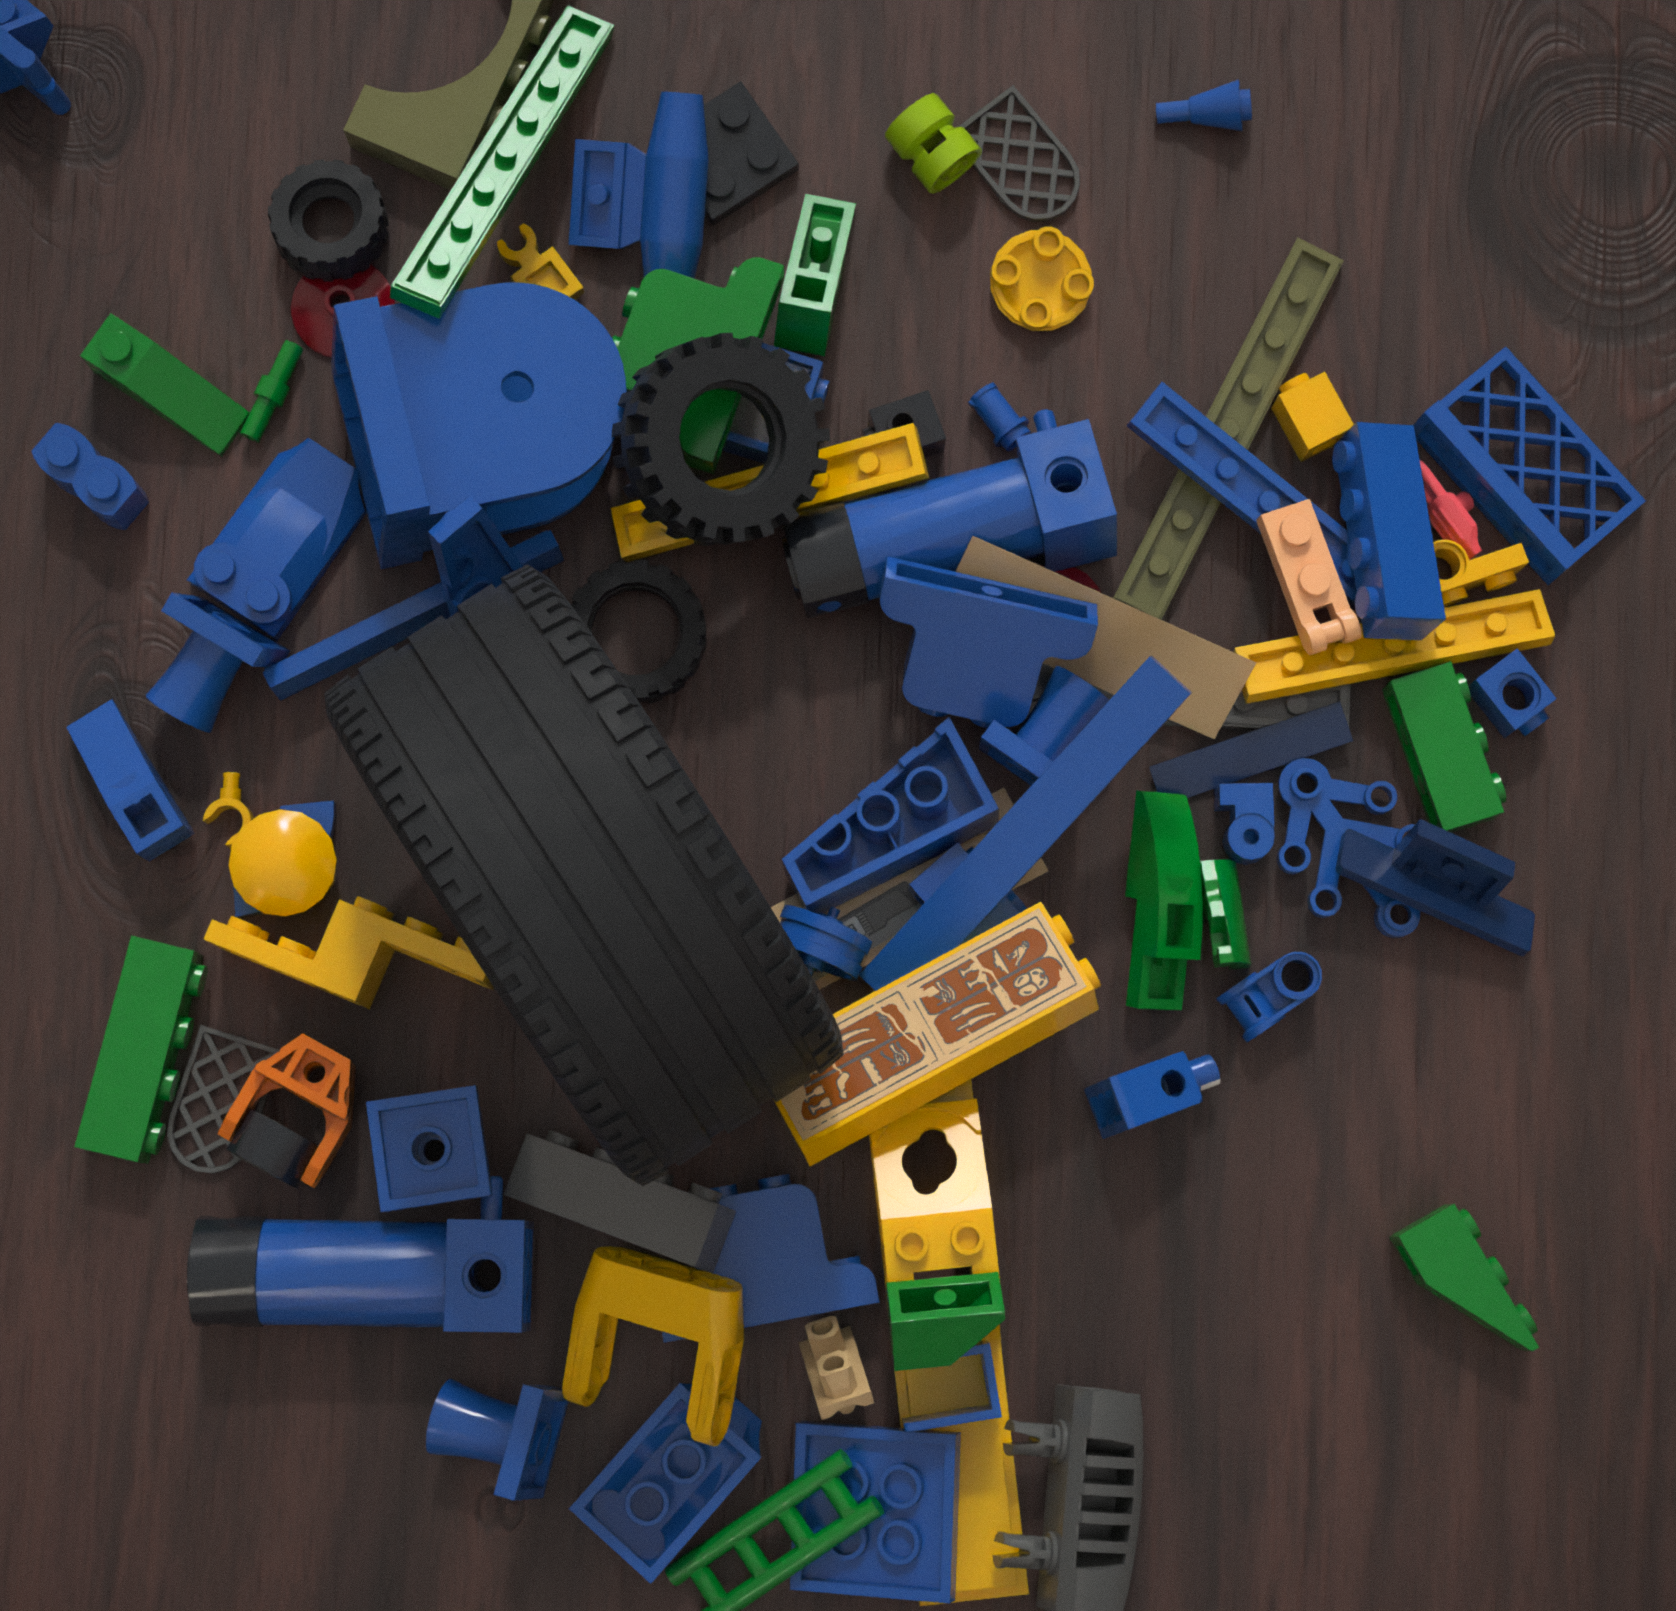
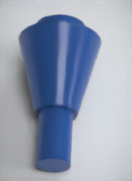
M1238 79L1191 96L1189 100L1156 103L1157 124L1191 121L1192 124L1243 132L1242 121L1252 120L1250 89L1240 90Z

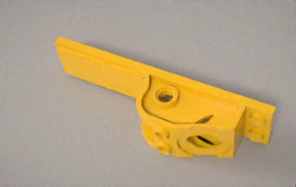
M970 1079L869 1134L886 1300V1283L914 1280V1272L969 1267L970 1275L998 1272L999 1274L993 1212L977 1098H973L972 1080ZM935 1129L945 1135L946 1143L953 1149L956 1155L957 1165L952 1176L939 1184L938 1189L934 1193L923 1195L914 1189L912 1180L904 1172L902 1158L906 1149L914 1142L920 1140L921 1135L925 1131ZM1000 1324L982 1340L986 1339L990 1343L1002 1417L926 1429L961 1432L955 1601L952 1603L1029 1594L1026 1569L996 1568L992 1556L1017 1553L1019 1551V1548L995 1542L994 1538L997 1532L1022 1534L1014 1456H1007L1003 1450V1443L1012 1442L1011 1431L1004 1429L1006 1422L1009 1420ZM980 1354L960 1357L951 1366L894 1371L900 1428H903L902 1418L988 1404ZM919 1601L920 1606L946 1604L938 1602Z

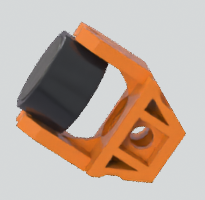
M301 1034L283 1046L279 1052L267 1060H262L256 1064L217 1133L222 1138L230 1141L226 1150L289 1186L297 1189L300 1183L303 1182L315 1189L352 1128L356 1066L347 1057L309 1036ZM324 1068L325 1076L321 1081L317 1083L309 1082L310 1073L314 1069ZM283 1088L323 1110L326 1125L325 1136L320 1145L316 1146L287 1127L254 1111L260 1098L273 1090Z

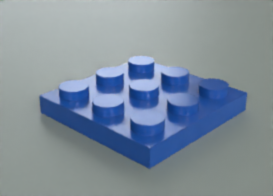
M811 1421L796 1423L794 1480L839 1449H842L849 1456L853 1467L842 1474L840 1478L858 1504L873 1495L882 1505L884 1514L791 1576L790 1590L949 1604L955 1601L961 1432L937 1430L905 1432L904 1428ZM822 1489L796 1505V1508L814 1534L840 1517ZM793 1541L791 1543V1549L796 1547Z

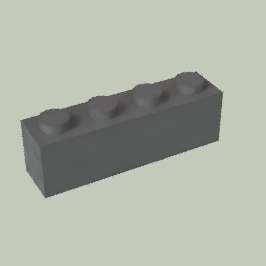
M549 1130L545 1140L528 1133L526 1134L505 1189V1196L690 1266L714 1273L736 1213L735 1210L719 1204L722 1193L695 1183H691L688 1192L671 1186L674 1176L671 1174H666L645 1186H641L626 1177L603 1149L596 1147L593 1156L590 1157L576 1151L579 1144L578 1140Z

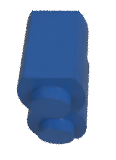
M55 423L31 451L37 464L61 489L79 497L101 521L111 527L126 530L149 503L144 490L123 466L110 458L101 456L84 435L68 425Z

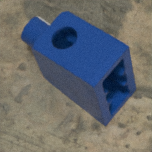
M1184 1051L1109 1077L1085 1088L1084 1091L1102 1139L1203 1102L1200 1091L1219 1085L1220 1074L1211 1055L1206 1054L1188 1061Z

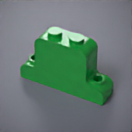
M761 257L750 258L739 267L733 268L725 288L717 287L667 269H656L649 272L643 278L640 288L632 286L627 294L622 317L628 320L622 337L616 335L612 337L623 363L626 391H631L636 384V381L632 378L640 368L650 365L656 360L655 356L664 350L702 336L705 338L719 333H733V338L738 339L749 336L763 339L784 282V265ZM715 389L704 392L691 402L681 420L679 436L684 461L689 466L713 475L715 474L742 399L741 394L729 390Z

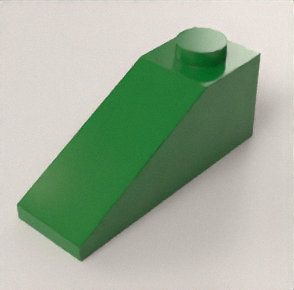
M805 194L778 304L774 337L775 347L825 356L856 203Z
M112 313L109 314L80 355L93 373L220 457L223 456L243 428L250 413L153 340Z

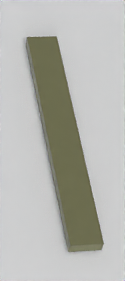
M1298 237L1206 415L1209 420L1247 450L1344 261ZM1180 469L1113 599L1160 620L1165 614L1221 503Z

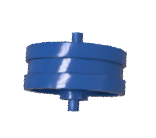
M784 905L779 917L781 920L780 924L811 976H813L814 971L818 973L826 972L843 979L857 981L862 970L860 965L864 956H868L873 942L837 920L840 910L835 907H830L826 915L822 913L817 914L792 905Z

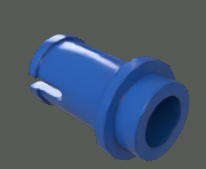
M994 382L981 388L968 401L970 407L974 408L994 434L993 443L996 447L1003 446L1006 452H1009L1017 447L1016 437L1031 434L1027 427L1029 420L1025 416L1019 417Z

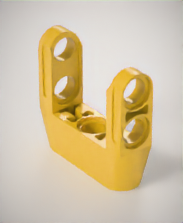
M613 1246L596 1248L575 1304L563 1379V1398L568 1402L584 1407L594 1403L602 1385L609 1379L618 1318L699 1342L686 1423L690 1430L691 1438L694 1441L713 1447L718 1446L729 1427L744 1342L742 1285L727 1277L634 1250Z

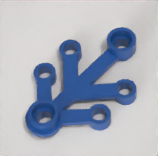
M1309 758L1292 761L1282 770L1279 776V794L1282 800L1290 807L1284 845L1278 850L1276 856L1277 864L1287 874H1298L1307 868L1311 860V853L1305 845V840L1312 813L1324 830L1315 889L1310 892L1307 905L1310 912L1316 917L1328 918L1337 913L1342 905V896L1337 889L1340 874L1336 872L1335 868L1341 836L1347 829H1352L1395 848L1401 842L1404 833L1409 832L1415 824H1409L1398 829L1344 819L1331 803V801L1364 805L1372 814H1385L1397 802L1396 789L1389 782L1376 781L1369 786L1331 779L1324 765ZM1307 775L1314 780L1315 789L1312 793H1303L1298 789L1297 778L1299 776ZM1374 789H1382L1387 793L1389 797L1387 806L1378 807L1372 802L1371 793ZM1295 848L1301 852L1303 861L1300 866L1292 867L1286 863L1284 854L1287 849ZM1364 886L1377 905L1374 912V922L1377 929L1383 935L1389 938H1402L1416 929L1420 921L1419 910ZM1319 892H1327L1332 896L1334 905L1331 910L1324 911L1318 908L1315 899ZM1399 905L1406 909L1408 919L1405 924L1399 925L1392 921L1390 911L1393 906Z

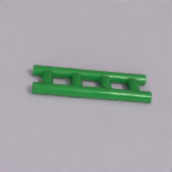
M839 1449L665 1568V1573L674 1586H679L691 1578L708 1604L701 1611H741L882 1516L884 1509L873 1495L861 1503H857L840 1478L853 1465L846 1452ZM822 1489L840 1517L814 1534L796 1508V1505ZM778 1519L796 1547L770 1563L752 1535ZM734 1548L752 1576L727 1593L709 1567V1564Z

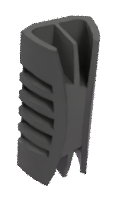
M1056 1384L1052 1424L1021 1422L1009 1419L1004 1427L1005 1430L1029 1436L1028 1441L1003 1443V1450L1007 1456L1023 1455L1049 1458L1042 1536L997 1532L994 1538L995 1542L1019 1548V1551L1017 1553L992 1555L993 1562L996 1568L1008 1567L1039 1570L1036 1607L1047 1611H1123L1133 1570L1142 1500L1143 1415L1141 1395L1112 1389Z

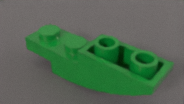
M1136 790L1125 897L1137 899L1126 1006L1137 1009L1182 1011L1187 960H1200L1203 928L1202 875L1193 817L1187 797L1184 794Z

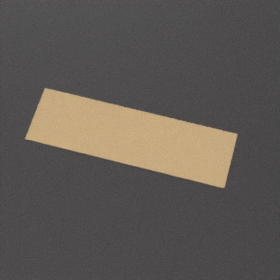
M972 536L955 571L1097 604L1098 627L1090 651L1078 659L1064 660L1049 657L1043 663L1053 668L1055 666L1063 667L1089 684L1115 695L1148 657L1153 656L1192 692L1169 720L1212 739L1216 738L1257 663L975 536Z

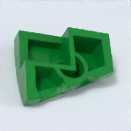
M1234 860L1200 861L1203 920L1208 919L1214 968L1228 966L1229 970L1250 968L1251 959L1237 863Z

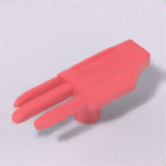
M1420 461L1431 525L1442 540H1452L1458 543L1466 551L1469 560H1472L1482 551L1478 542L1477 524L1468 513L1474 507L1473 498L1464 491L1457 495L1446 492L1427 465Z

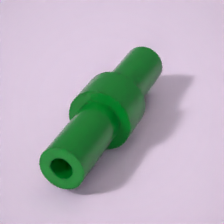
M285 340L269 374L261 376L253 393L257 399L240 432L245 438L259 443L276 407L282 408L291 390L287 384L304 351L298 344Z

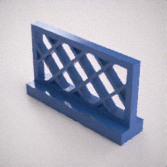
M1506 346L1442 400H1438L1428 408L1413 424L1416 440L1462 491L1471 495L1475 506L1512 546L1522 543L1529 561L1528 564L1548 586L1646 502L1641 494ZM1499 366L1515 381V396L1490 393V374ZM1480 383V392L1471 391ZM1457 401L1479 403V427L1462 425L1449 408ZM1490 405L1515 408L1514 431L1489 428ZM1525 409L1539 410L1550 420V435L1525 432ZM1489 439L1514 442V465L1498 464L1489 455ZM1525 443L1550 446L1549 470L1524 467ZM1560 448L1576 449L1585 458V474L1560 471ZM1524 478L1549 481V504L1533 503L1524 493ZM1560 482L1585 485V509L1560 506ZM1596 486L1612 488L1626 505L1618 512L1596 510ZM1560 517L1584 520V541L1575 549L1559 532ZM1595 521L1605 522L1595 531Z

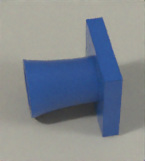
M172 592L161 611L190 628L192 632L168 669L145 696L154 705L178 720L201 731L211 733L223 700L243 661L252 667L268 668L286 659L291 650L201 596Z
M1055 666L1042 695L1017 734L1015 735L996 720H993L981 737L979 750L1032 786L1106 705L1109 699L1079 676L1063 667Z
M473 1085L366 1102L380 1212L493 1196L478 1086ZM434 1140L441 1141L445 1146L444 1155L438 1161H431L426 1155L427 1145Z
M449 1379L440 1389L430 1414L426 1433L427 1452L435 1455L465 1457L501 1465L493 1495L514 1501L543 1498L569 1402L563 1398L562 1388L549 1385L523 1384L518 1405H513L480 1393L456 1380Z

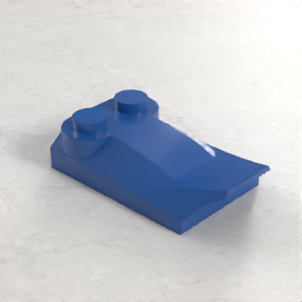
M310 438L287 451L278 453L213 544L206 546L197 555L194 562V570L187 581L272 639L278 641L367 513L359 491V471Z
M679 1383L569 1508L571 1512L650 1584L761 1459L759 1433L762 1421L736 1397H734L732 1415L727 1432L721 1443L713 1447L694 1441L691 1438L686 1417L692 1384Z

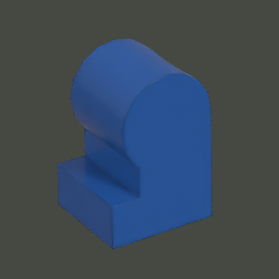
M1273 783L1219 784L1214 790V811H1229L1230 824L1223 835L1224 851L1231 860L1236 861L1238 864L1249 865L1256 863L1270 851L1274 843Z

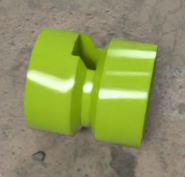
M936 93L922 97L905 109L885 132V139L903 160L913 159L912 172L928 192L932 194L945 189L958 180L975 164L982 154L981 147L964 127H953L955 115ZM944 139V142L937 146L930 154L927 153Z

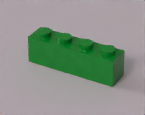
M131 935L74 1147L145 1164L149 1163L151 1154L158 1155L166 1131V1124L160 1122L165 1101H173L180 1079V1072L174 1070L179 1049L185 1050L193 1032L194 1019L188 1017L193 996H201L207 979L208 967L202 965L204 955L194 950Z

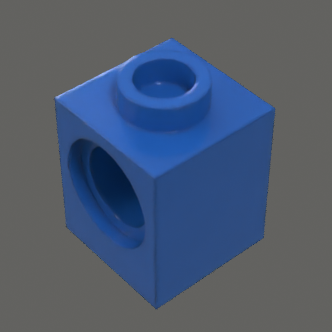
M1518 648L1468 686L1471 697L1503 738H1506L1516 729L1525 737L1550 718L1544 708L1557 699ZM1505 686H1514L1521 690L1525 697V707L1523 710L1512 709L1505 703L1503 699V688Z

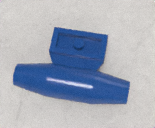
M661 92L647 153H644L630 143L575 139L568 245L624 249L640 242L644 277L653 270L667 269L695 279L703 246L709 166L703 95Z

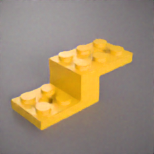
M357 896L354 905L339 899L317 952L282 936L278 945L269 943L267 940L270 933L233 916L230 917L227 925L212 919L203 939L231 954L369 1010L394 951L491 990L494 989L462 938L457 937L453 946L441 941L444 934L438 932L437 928L407 916L404 925L392 921L394 914L387 911L386 907Z

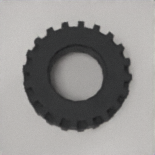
M719 333L705 338L702 336L664 350L655 356V361L648 366L640 368L632 378L636 381V384L631 391L622 393L617 405L625 410L622 421L612 425L611 436L621 438L622 454L613 456L615 469L625 467L630 483L624 486L623 490L628 499L638 497L645 505L646 509L641 515L649 523L659 521L667 526L665 534L674 539L686 537L694 540V545L709 546L715 544L729 545L764 538L774 534V529L778 526L790 524L800 516L796 511L799 505L812 501L818 492L817 489L811 486L815 475L826 473L828 460L818 458L819 443L830 441L829 428L818 429L815 416L816 412L825 409L822 398L810 400L803 387L811 380L804 369L793 372L785 364L790 355L781 348L773 351L762 348L763 339L749 336L738 339L733 338V333ZM715 389L738 392L753 402L764 418L769 437L767 460L759 475L743 488L732 491L712 488L698 479L684 461L679 441L681 420L691 402L704 392Z

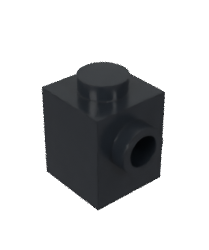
M929 390L870 409L868 412L869 427L862 429V435L865 437L914 423L918 429L924 458L943 452L946 442V436Z

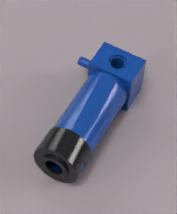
M1043 409L1035 413L1033 417L1037 432L1016 437L1017 458L846 502L840 500L797 511L800 516L792 523L783 525L785 537H781L796 599L802 598L807 619L869 603V600L880 598L882 575L887 556L955 572L972 536L1026 560L1041 556L1043 567L1053 572L1117 556V512L1089 419L1057 427L1053 411Z
M490 1176L493 1196L481 1197L480 1219H447V1222L278 1220L268 1219L263 1216H238L235 1218L200 1216L196 1220L187 1261V1294L192 1323L195 1326L224 1324L234 1327L320 1325L443 1327V1331L522 1333L531 1331L534 1221L502 1220L503 1178L501 1176ZM488 1260L495 1262L501 1271L500 1283L492 1291L483 1288L478 1280L479 1268Z

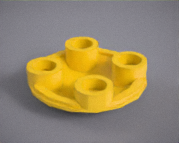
M1054 227L1029 230L1012 237L997 252L990 269V291L998 309L1013 324L1031 331H1053L1070 324L1085 309L1094 288L1092 271L1084 252L1069 237L1064 236L1061 231Z
M279 809L260 814L242 827L232 843L228 866L233 886L247 904L267 915L289 916L307 911L324 898L335 882L337 858L332 839L320 823L301 812Z

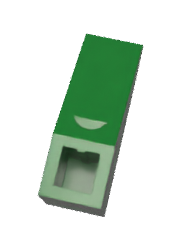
M1444 1204L1389 1236L1417 1285L1516 1348L1531 1352L1539 1348L1532 1336L1538 1332L1533 1318L1521 1303L1516 1306L1513 1304L1504 1289L1509 1284V1279L1494 1256L1486 1258L1476 1241V1239L1481 1237V1232L1475 1220L1465 1208L1458 1211L1455 1204Z

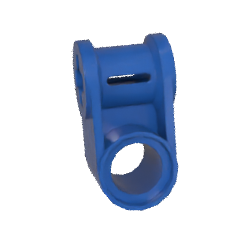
M1291 952L1282 956L1260 972L1256 973L1255 971L1218 996L1216 1000L1220 1005L1226 1004L1244 1029L1242 1037L1247 1043L1286 1017L1285 1014L1311 997L1319 989L1322 981V970L1318 961L1311 955L1304 952ZM1287 963L1301 964L1307 970L1309 982L1303 991L1294 992L1283 984L1281 972ZM1244 997L1247 999V1001L1249 1002V1004L1251 1005V1007L1254 1009V1011L1256 1012V1014L1258 1015V1017H1256V1015L1254 1014V1012L1252 1011V1009L1250 1008V1006H1249V1005L1247 1004V1002L1245 1001Z

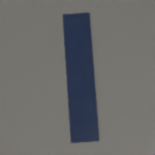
M1338 701L1149 766L1157 792L1184 794L1189 798L1215 789L1219 784H1230L1291 763L1294 760L1352 742L1353 738L1341 702Z

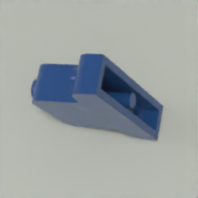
M889 556L886 559L882 575L880 605L883 612L890 619L914 627L904 663L902 690L906 700L925 714L936 717H943L948 714L964 717L984 728H988L993 720H996L1004 727L1016 726L1022 723L1029 713L1043 661L1049 657L1064 660L1078 659L1086 655L1093 645L1098 627L1097 604Z
M790 1174L758 1180V1191L738 1194L736 1184L710 1188L722 1193L720 1205L736 1211L713 1274L733 1279L742 1285L744 1328L880 1303L875 1277L870 1269L861 1265L860 1256L833 1261L827 1259L815 1195L806 1186L791 1184ZM662 1331L664 1343L686 1339Z

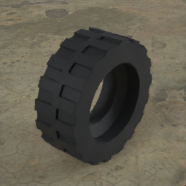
M324 159L315 160L314 163L306 166L302 164L295 168V172L290 175L287 174L280 180L281 185L278 189H274L271 195L272 204L268 206V217L271 222L269 226L279 253L283 259H287L289 267L295 272L300 271L304 273L306 278L312 280L319 278L323 279L324 282H334V279L343 278V280L352 278V275L359 271L364 272L370 267L369 264L374 259L377 260L382 253L381 248L388 239L386 226H389L388 216L379 189L377 190L374 180L369 175H364L361 168L354 164L352 166L344 164L342 160L324 161ZM327 198L344 201L351 207L354 213V224L350 232L341 240L332 243H322L313 240L307 235L303 227L304 215L308 208L315 202Z

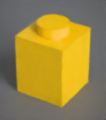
M1326 372L1311 379L1307 373H1303L1288 380L1279 387L1281 394L1278 395L1271 408L1300 462L1334 446L1354 425Z

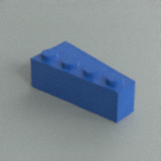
M948 717L918 747L914 746L898 760V764L875 783H870L857 794L858 798L838 815L834 814L782 858L785 875L803 909L823 914L829 911L830 907H837L948 851L957 842L962 844L993 828L999 822V808L950 717Z

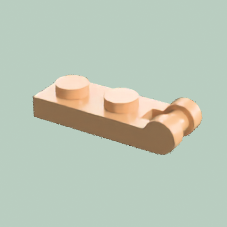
M1310 499L1261 514L1256 521L1301 643L1307 654L1313 655L1325 651L1327 644L1338 640L1346 644L1360 639L1361 626L1355 612L1350 608ZM1327 607L1331 621L1320 624L1316 620L1313 611Z

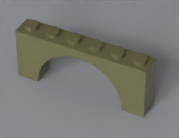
M512 0L507 25L495 48L479 66L455 82L433 90L407 93L377 89L365 84L343 129L350 148L451 190L506 104L512 90L516 88L528 69L530 63L526 60L533 45L541 46L544 42L551 23V17L547 15L554 0Z

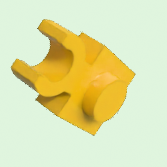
M523 223L519 226L520 234L527 241L523 249L513 251L507 247L502 239L497 241L501 258L511 266L520 267V270L510 276L512 282L548 287L574 300L585 293L581 283L553 246L541 255L538 253L535 233L528 225Z

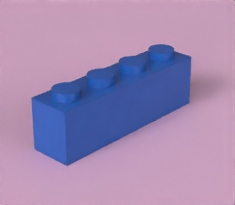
M1356 422L1334 445L1332 455L1333 468L1339 475L1342 494L1340 514L1343 520L1346 521L1349 539L1347 559L1350 568L1354 571L1357 590L1355 610L1358 617L1361 618L1364 638L1422 640L1444 622L1446 616L1414 425Z

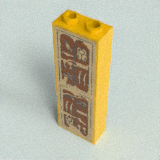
M1039 902L834 1013L833 1016L842 1036L844 1056L823 1073L819 1074L817 1071L811 1073L810 1081L778 1102L774 1100L809 1166L820 1162L1099 1010L1095 989L1101 987L1100 981L1087 958L1077 961L1069 946L1075 942L1063 918L1059 914L1051 918L1042 902Z

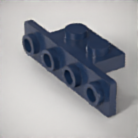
M1422 819L1413 826L1395 848L1352 829H1347L1341 836L1335 868L1338 874L1523 957L1531 950L1535 921L1534 912L1498 896L1514 878L1516 862Z

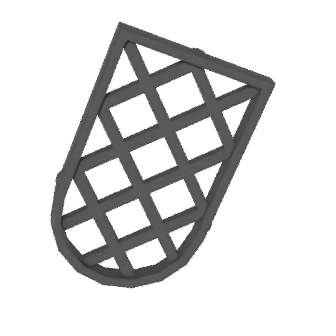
M1012 85L958 127H964L967 130L980 120L979 135H970L981 147L982 153L984 143L1003 145L1001 162L982 160L981 154L973 165V168L996 194L999 201L1018 218L1031 222L1051 221L1065 214L1075 202L1080 187L1079 168L1068 149L1063 146L1015 86ZM1008 98L1007 114L990 112ZM1014 99L1028 116L1013 114ZM986 119L1006 121L1004 138L985 136ZM1012 122L1031 124L1029 141L1010 139ZM1037 126L1051 143L1035 142ZM1009 146L1028 148L1026 165L1007 163ZM1034 149L1054 151L1052 168L1033 166ZM1059 154L1066 160L1071 170L1058 169ZM984 168L1000 170L998 185ZM1006 171L1025 173L1024 190L1004 188ZM1032 174L1051 176L1049 193L1030 191ZM1057 176L1073 178L1074 188L1071 195L1055 194ZM1006 195L1023 197L1022 208L1017 207ZM1029 198L1048 200L1047 213L1033 214L1027 212ZM1054 201L1066 202L1061 208L1053 211Z
M200 1025L174 1105L170 1110L167 1136L172 1152L182 1164L196 1172L215 1174L233 1168L242 1160L232 1154L233 1159L230 1162L216 1167L209 1152L224 1144L228 1146L230 1141L221 1138L205 1146L197 1128L215 1120L220 1129L223 1123L221 1116L228 1113L233 1105L231 1103L218 1110L210 1092L227 1084L234 1099H236L239 1091L233 1080L250 1071L252 1072L256 1064L262 1060H267L279 1052V1049L247 1040L244 1036H235ZM210 1034L235 1042L218 1051ZM203 1039H205L212 1054L196 1062ZM246 1045L270 1052V1054L254 1062ZM239 1048L247 1066L230 1074L222 1056ZM215 1060L224 1078L206 1086L198 1069ZM191 1075H193L200 1090L184 1098ZM270 1092L260 1098L256 1112L263 1114ZM203 1096L211 1114L193 1122L186 1104ZM180 1110L187 1126L175 1132L176 1119ZM191 1132L199 1150L185 1157L178 1149L176 1139ZM203 1156L208 1167H200L191 1161Z

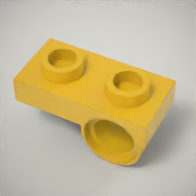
M1452 540L1433 542L1435 556L1446 560L1452 570L1450 579H1439L1444 607L1467 599L1466 590L1485 584L1487 592H1491L1515 583L1517 581L1515 574L1529 563L1522 543L1469 560L1466 551L1458 543Z

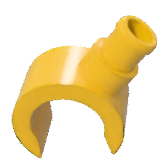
M223 773V788H220V798L212 802L203 815V821L206 824H210L218 818L220 813L228 809H235L241 813L243 819L242 827L254 819L250 809L241 802L242 789H239L240 773ZM239 832L227 841L225 845L231 849L232 843Z

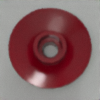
M369 264L370 267L364 272L359 271L353 274L352 278L346 280L340 278L334 279V282H324L323 279L315 278L312 280L304 275L300 279L292 296L291 316L298 335L310 349L322 356L332 358L334 309L331 305L335 297L344 295L349 297L351 302L377 296L380 307L395 304V300L390 298V284L384 275L371 264Z

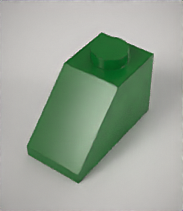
M998 1272L886 1283L894 1371L951 1366L1005 1320V1309Z

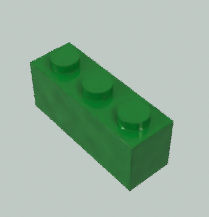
M1450 661L1391 680L1382 689L1428 822L1452 833L1493 820L1504 813L1502 803L1506 802L1505 788L1500 776L1496 772L1490 773L1484 753L1489 751L1487 737L1479 722L1473 724L1466 705L1471 702V694L1464 675L1461 672L1455 674L1452 662Z

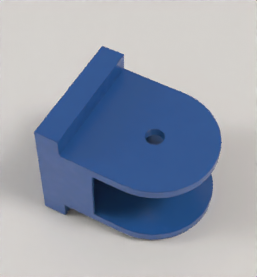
M520 282L498 283L457 291L440 319L403 303L380 307L377 296L334 305L331 373L355 468L359 471V484L381 569L422 561L423 552L433 550L428 531L449 510L456 508L469 496L483 508L500 534L504 535L536 528L562 518L578 507L595 489L605 472L613 442L616 438L611 437L612 425L621 422L625 409L617 404L622 393L627 391L623 363L612 337L602 323L583 305L569 296L548 287Z

